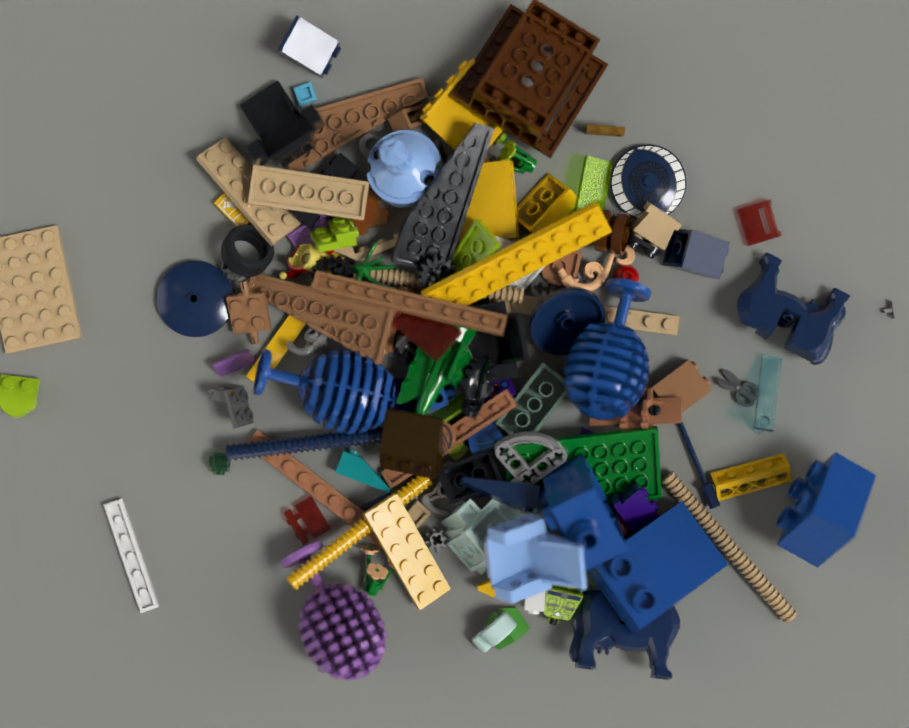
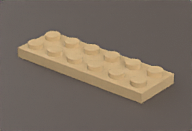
M227 137L197 156L196 160L271 247L300 226L301 223L290 210L248 204L253 168Z
M253 165L248 204L364 221L369 182Z

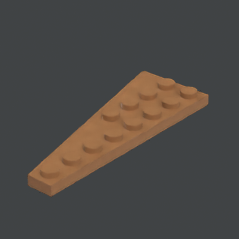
M262 274L250 277L249 291H265L267 302L343 346L361 354L362 357L366 358L368 356L375 364H382L396 311L313 292L311 287Z

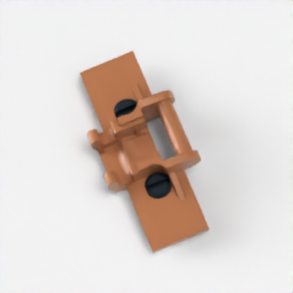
M648 387L641 396L647 397V400H643L641 406L630 408L629 413L625 417H615L616 419L608 420L590 418L589 426H619L621 430L633 428L648 429L654 424L682 423L683 399L682 397L653 398V388Z

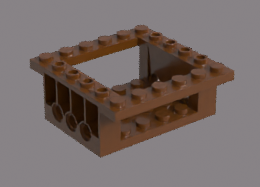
M532 0L525 12L510 4L477 55L475 63L467 71L451 98L551 159L609 64L593 55L601 39L538 0ZM542 48L551 53V55L544 54ZM535 62L540 63L543 69L537 71L533 68L532 64ZM580 72H582L583 74L581 75L580 79L571 91L570 95L568 96L567 100L558 112L557 116L553 120L549 129L545 131L555 112L557 111L560 104L562 103L565 96L572 87L573 83L577 79L578 75L580 74ZM529 78L532 80L533 85L526 86L522 80Z

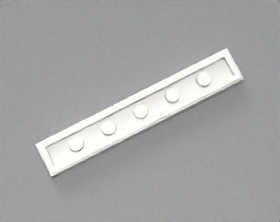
M123 498L104 504L103 506L140 613L158 608L159 603Z

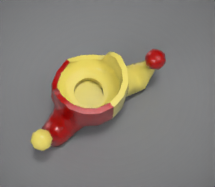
M312 244L299 245L292 257L287 259V263L291 268L286 273L281 272L279 278L282 280L286 278L293 279L301 273L312 272V267L318 266L317 261L323 262L324 256L330 259L331 254L334 256V250L319 253Z

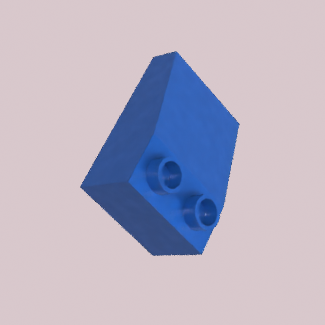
M680 502L626 540L625 543L628 551L587 570V572L633 634L729 564L684 503Z

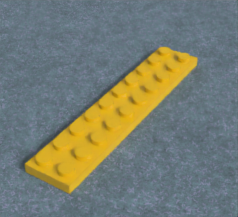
M597 201L422 290L421 293L422 296L468 306L612 231Z

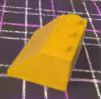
M548 173L517 206L518 223L531 235L568 216L581 201L569 187Z

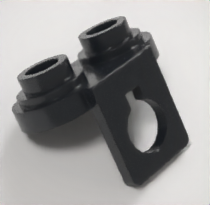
M629 234L626 245L635 250L638 247L643 248L645 256L653 259L662 252L649 244V240L643 241Z

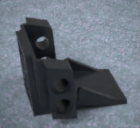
M278 80L240 104L241 109L261 138V140L256 139L246 145L249 153L259 166H263L269 161L280 162L283 167L289 165L316 147L313 142L315 133L325 126L323 119L312 103L299 113Z
M505 301L473 307L507 315ZM521 313L507 315L503 336L476 330V334L468 346L473 356L472 362H474V358L488 355L492 359L491 362L494 364L490 367L495 369L489 374L495 375V378L491 382L519 377L517 362L530 360Z

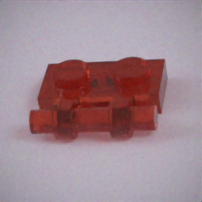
M312 495L295 505L298 511L295 515H293L290 509L283 512L287 518L286 522L288 525L291 524L296 533L295 537L297 540L300 539L303 545L310 542L306 536L308 533L311 532L315 539L331 529ZM301 517L307 526L303 530L297 521Z

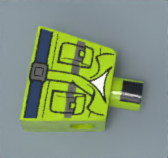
M552 585V589L547 590L545 595L543 614L548 616L547 622L551 625H558L560 619L570 620L583 598L582 590L575 587Z

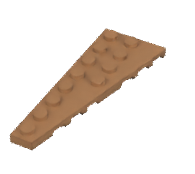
M423 78L316 108L325 123V126L315 133L313 142L316 147L288 165L289 170L302 171L388 121V118L401 110L408 109L426 99L428 94Z

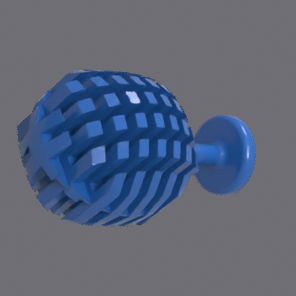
M623 278L608 279L605 285L606 290L611 295L620 298L614 322L597 323L598 325L589 324L584 329L583 334L580 333L576 338L575 344L571 346L565 362L567 366L564 369V376L566 377L564 383L571 402L576 405L579 412L589 418L598 420L625 417L629 413L630 408H634L638 403L648 382L649 357L646 347L636 332L626 326L625 323L631 302H645L650 299L652 292L641 283Z
M264 348L261 353L254 380L253 394L261 395L267 380L298 386L299 401L303 399L302 408L308 416L312 413L313 421L317 424L322 423L323 427L331 430L333 427L334 432L342 433L344 430L346 434H354L355 431L358 434L363 433L369 428L372 430L382 424L387 408L394 409L396 386L395 382L392 383L393 376L387 368L383 369L382 364H375L368 356L366 358L362 357L361 354L354 351L350 354L349 350H341L339 355L337 350L327 353V356L324 353L317 356L311 363V367L310 363L307 364L300 375L270 368L271 351Z

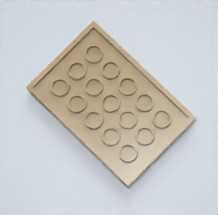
M57 225L0 237V330L6 354L82 338L59 226Z

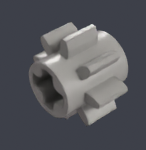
M431 529V535L428 533L424 534L427 538L425 544H427L429 551L434 549L438 553L439 547L446 548V545L443 543L448 538L443 537V530L436 533L435 529ZM437 537L436 541L438 543L434 545V540L432 538Z

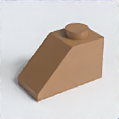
M426 104L401 110L388 118L393 132L400 130L413 131L427 125L420 119V116L424 113L422 109Z

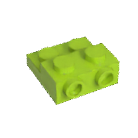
M335 217L333 220H328V228H316L314 231H310V236L320 253L356 246V238H359L357 226L354 227L352 219Z

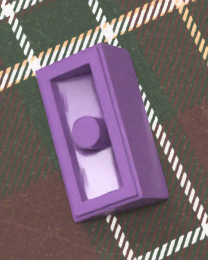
M245 350L214 363L213 367L220 377H224L254 364L255 360L251 350Z

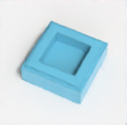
M311 82L293 88L300 107L318 101Z

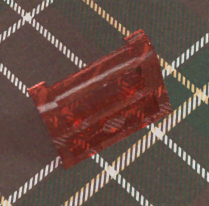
M771 199L737 209L748 246L782 236L781 231H778L771 209ZM758 209H764L771 231L770 234L765 233Z

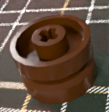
M602 209L601 211L612 232L595 240L594 249L595 251L606 253L610 248L612 254L623 255L630 233L631 216L629 213L619 212L615 217L613 211Z

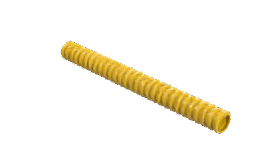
M416 475V479H411L410 483H406L407 486H402L401 490L398 489L397 494L403 505L408 504L409 500L412 501L414 496L417 497L418 493L423 492V489L426 490L428 485L431 486L432 480ZM365 517L363 520L360 519L359 523H354V527H349V531L345 530V534H340L339 538L336 537L335 541H331L329 546L326 545L325 549L320 550V553L317 552L316 556H312L310 561L307 560L305 565L301 564V568H296V572L292 571V575H287L286 577L290 585L298 590V586H303V583H307L309 578L312 579L314 574L317 575L319 570L322 571L324 566L327 567V564H331L333 559L336 560L338 555L341 556L343 551L347 552V548H352V544L356 545V541H361V537H366L367 533L370 534L372 529Z

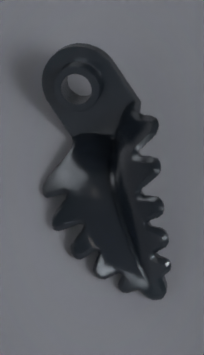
M488 355L474 358V362L469 363L472 369L464 370L468 378L460 380V385L465 393L461 410L463 415L467 417H476L483 407L484 399L493 392L494 387L489 382L495 378V375L489 373L494 371L495 368L490 367L494 363L491 362L492 359Z

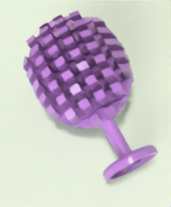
M321 540L309 544L290 554L280 563L283 568H290L299 563L305 565L307 560L310 561L312 556L324 548V544ZM319 572L317 575L314 574L312 579L309 578V581L315 591L307 598V602L301 610L299 617L301 619L298 625V633L301 632L300 638L305 647L304 649L310 656L313 664L319 667L317 670L320 673L326 672L335 679L357 680L364 678L376 669L383 653H385V639L388 637V630L384 631L385 623L381 619L380 613L374 606L375 604L372 599L366 597L368 593L365 590L357 591L350 584L339 585L340 583L325 585Z

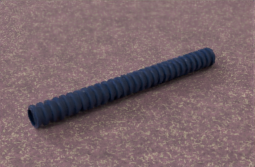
M377 427V429L367 430L359 434L357 431L354 434H346L344 431L342 433L335 432V434L329 432L327 435L326 433H323V435L317 434V436L311 434L310 437L308 435H305V437L299 436V438L294 436L293 439L287 437V439L281 438V440L276 438L275 441L269 439L267 442L266 440H263V442L257 441L256 443L251 441L250 444L248 442L244 444L239 443L238 445L233 443L232 446L227 444L225 447L226 458L228 461H231V459L236 461L237 458L243 460V458L249 459V457H252L254 459L256 456L261 458L263 455L267 457L274 454L279 456L280 453L282 455L286 453L291 454L292 452L296 454L298 451L303 453V451L309 452L312 450L314 452L316 449L321 451L323 448L325 450L327 448L333 449V447L339 449L340 446L345 448V446L351 447V445L356 447L357 444L363 446V444L369 445V443H372L374 445L375 442L381 444L383 428Z

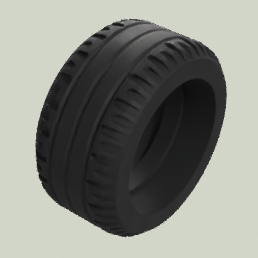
M239 225L233 228L222 242V260L233 273L242 277H255L264 272L273 260L274 246L271 247L253 225ZM235 241H246L252 244L257 249L260 260L251 261L242 257L235 247Z

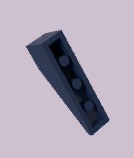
M462 477L459 480L460 485L513 509L521 510L520 513L532 514V511L538 509L540 485Z

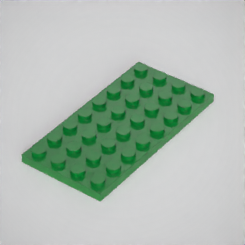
M650 426L648 429L633 428L554 438L565 448L567 453L566 461L584 454L610 504H613L611 496L616 493L620 495L635 481L638 482L640 487L642 485L645 486L649 493V499L662 498L657 426ZM522 443L513 446L527 463H530L549 449L544 445L536 443ZM503 448V451L506 453L508 457L509 454L507 452V448ZM554 453L555 456L561 457V453ZM512 460L510 466L518 467L521 462L519 460ZM540 462L537 465V468L540 470H544L547 468L548 464L546 462ZM505 467L506 482H510L515 477ZM523 475L524 478L530 479V475ZM543 478L534 484L540 485L539 491L545 488Z

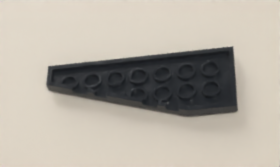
M476 122L470 127L402 223L391 258L393 263L421 270L420 262L425 264L426 257L432 260V255H435L437 259H439L440 255H443L445 260L449 258L452 261L494 128ZM441 266L440 269L444 271L446 266ZM432 268L427 269V272L436 274Z

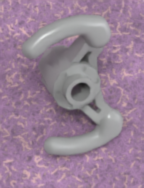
M314 328L308 329L304 335L305 347L298 348L291 341L286 343L289 351L300 356H308L311 353L321 355L328 349L327 336Z
M446 460L442 464V467L453 464L457 461ZM439 481L432 492L422 495L421 503L433 514L448 516V510L437 508L431 504L432 500L440 497L447 498Z

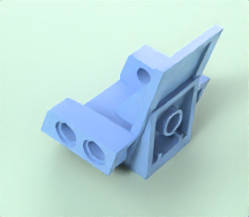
M529 513L488 528V535L485 536L486 541L484 542L487 576L490 578L491 587L495 590L496 599L508 603H516L552 589V585L575 587L580 590L587 589L583 546L546 532L545 518Z

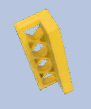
M784 453L710 473L719 501L791 482L790 465ZM785 473L786 475L780 478H776L779 474ZM766 478L764 482L758 483L760 479ZM748 483L746 487L740 488L742 484ZM729 488L728 492L720 493V490Z

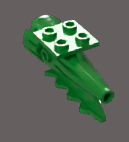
M440 321L436 335H432L425 330L423 340L417 347L416 356L409 366L408 375L401 384V390L396 403L402 405L419 397L415 413L427 415L445 385L451 383L454 388H458L460 380L465 378L464 370L466 366L469 367V363L472 362L473 356L468 346L474 338L476 330H469L465 327Z

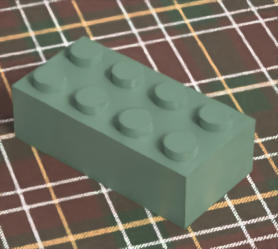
M541 362L516 394L514 400L518 406L497 419L495 423L510 435L519 432H538L567 395L565 379Z

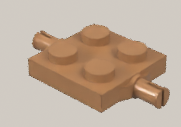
M247 280L239 281L241 292L226 297L233 334H250L251 344H259L258 332L271 330L272 328L265 291H249Z

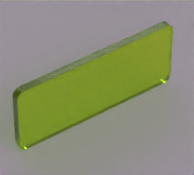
M585 156L574 212L597 201L601 210L604 209L612 171L611 162L593 156Z

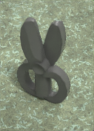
M722 370L723 375L729 381L717 378L718 384L726 390L736 392V401L743 407L753 406L755 399H758L760 396L759 388L751 382H745L741 385L738 378L732 372ZM750 386L753 389H755L756 395L748 391L745 387ZM740 394L747 398L750 402H743L739 397Z

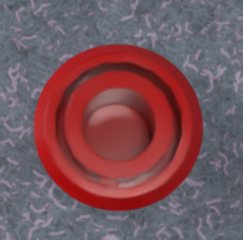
M620 265L615 269L613 278H623L639 282V273L632 265Z

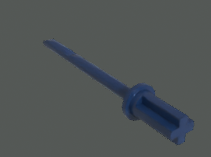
M683 422L677 423L703 484L699 489H702L709 508H716L720 506V503L712 486L714 483L708 484Z

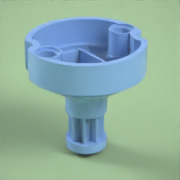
M411 130L395 131L381 138L372 148L368 156L371 170L367 173V177L373 190L387 204L397 208H414L429 187V185H426L427 180L435 178L440 168L444 165L443 159L434 143L425 135Z

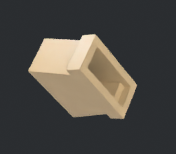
M647 201L643 207L645 211L630 227L634 231L633 235L640 239L646 238L650 241L649 244L658 249L665 250L674 230L678 231L682 224Z

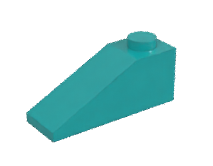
M351 448L348 451H343L335 473L387 493L390 492L391 488L362 456H359L360 452Z

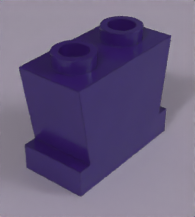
M637 481L620 495L616 493L611 496L613 506L633 533L640 530L639 526L659 518L657 503L654 499L650 501L647 489L644 485L640 487Z

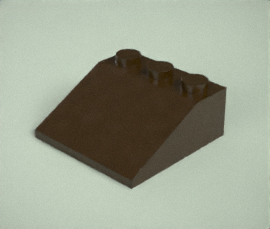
M387 408L380 447V468L436 479L443 461V418Z

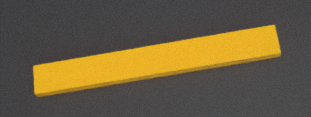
M334 252V258H337L339 254ZM326 268L327 272L331 274L329 268ZM290 314L265 348L269 349L272 353L270 366L272 369L277 367L289 350L286 343L288 341L294 343L306 326L304 322ZM260 357L246 375L253 382Z

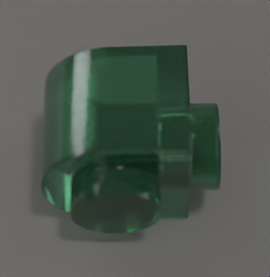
M214 452L213 456L210 455L209 467H212L213 475H225V472H230L231 461L227 460L226 452Z

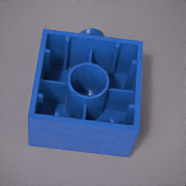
M837 452L833 453L824 463L815 460L808 469L805 480L797 477L789 488L787 497L794 501L791 508L788 506L784 508L776 522V527L782 530L777 545L818 568L856 536L876 475Z
M584 454L564 462L543 477L545 488L539 491V499L544 507L542 509L543 516L551 531L557 529L562 539L583 546L585 571L628 551L617 516Z

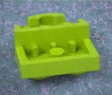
M1 374V409L8 416L14 418L25 417V414L32 410L34 411L38 404L37 396L40 380Z

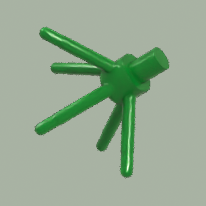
M375 241L364 262L358 263L357 266H351L352 272L358 276L357 280L360 281L362 277H365L369 283L382 286L369 276L372 270L394 269L395 265L372 266L383 261L382 257L368 263L377 245Z

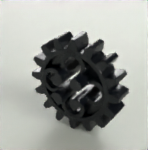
M331 254L330 259L324 256L323 262L318 260V267L313 266L314 273H311L313 280L316 270L328 273L326 268H329L333 275L350 279L354 277L352 266L348 263L347 259L342 260L341 255L334 258L333 254Z
M432 255V260L426 257L425 264L420 262L422 269L416 270L420 275L416 277V280L421 282L418 285L420 289H426L429 287V282H434V284L440 282L430 272L427 273L428 268H432L436 274L445 279L457 273L454 270L456 265L454 263L450 264L451 260L449 258L445 260L443 255H440L439 259ZM441 266H446V269L444 271L440 268Z

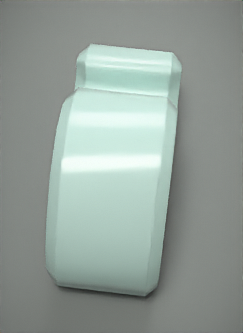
M503 611L492 623L477 632L472 637V642L482 653H485L492 646H496L515 629L517 623L507 611Z

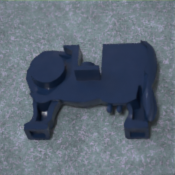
M766 252L759 260L762 267L760 275L756 278L755 282L751 283L740 294L737 300L738 316L741 323L757 329L755 333L765 339L774 332L776 325L782 328H789L794 324L784 349L806 359L812 365L823 363L831 350L834 331L845 318L846 309L844 303L849 299L850 295L837 288H833L826 297L827 305L822 310V304L818 303L815 306L814 299L808 304L793 294L778 290L777 276L782 260Z
M601 590L582 591L583 598L573 614L574 636L569 649V655L572 662H575V668L594 670L596 668L594 649H597L598 654L605 650V654L608 655L609 649L616 647L625 652H647L649 667L652 670L650 678L672 679V673L667 668L666 663L669 656V648L680 629V618L674 605L641 630L632 634L623 621L620 624L619 615Z

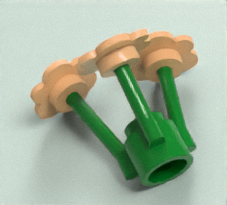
M371 544L360 545V550H364V553L367 554L363 590L370 596H376L378 591L383 589L385 582L395 569L388 557L389 570L381 564L375 565L370 563L371 555L379 552L381 548Z

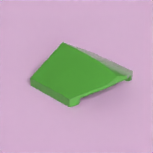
M516 607L498 609L490 615L485 625L486 627L492 623L503 611H507L517 623L515 629L496 645L498 650L515 642L530 630V627Z

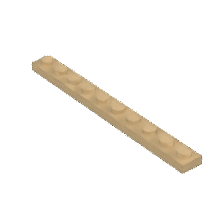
M524 295L523 303L521 304L519 302L513 303V301L508 303L507 300H504L506 310L510 313L531 315L543 297ZM492 298V300L488 301V304L500 302L501 299L495 301V298ZM603 306L606 316L605 323L614 322L617 308ZM629 310L625 325L633 330L677 335L680 316Z

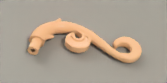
M627 246L625 250L626 258H617L616 262L619 265L632 264L635 259L633 248ZM609 253L604 267L595 261L585 265L583 273L587 278L592 279L594 277L593 272L597 274V278L590 283H579V279L572 278L571 275L566 273L564 268L560 269L557 273L566 288L580 287L592 292L605 282L615 254Z

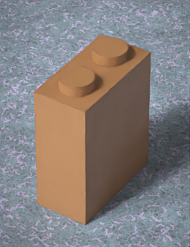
M685 360L650 386L653 388L657 398L682 397V413L712 391L709 387L711 386L709 380L705 376L701 377L698 373L699 367L694 361L690 362V360Z

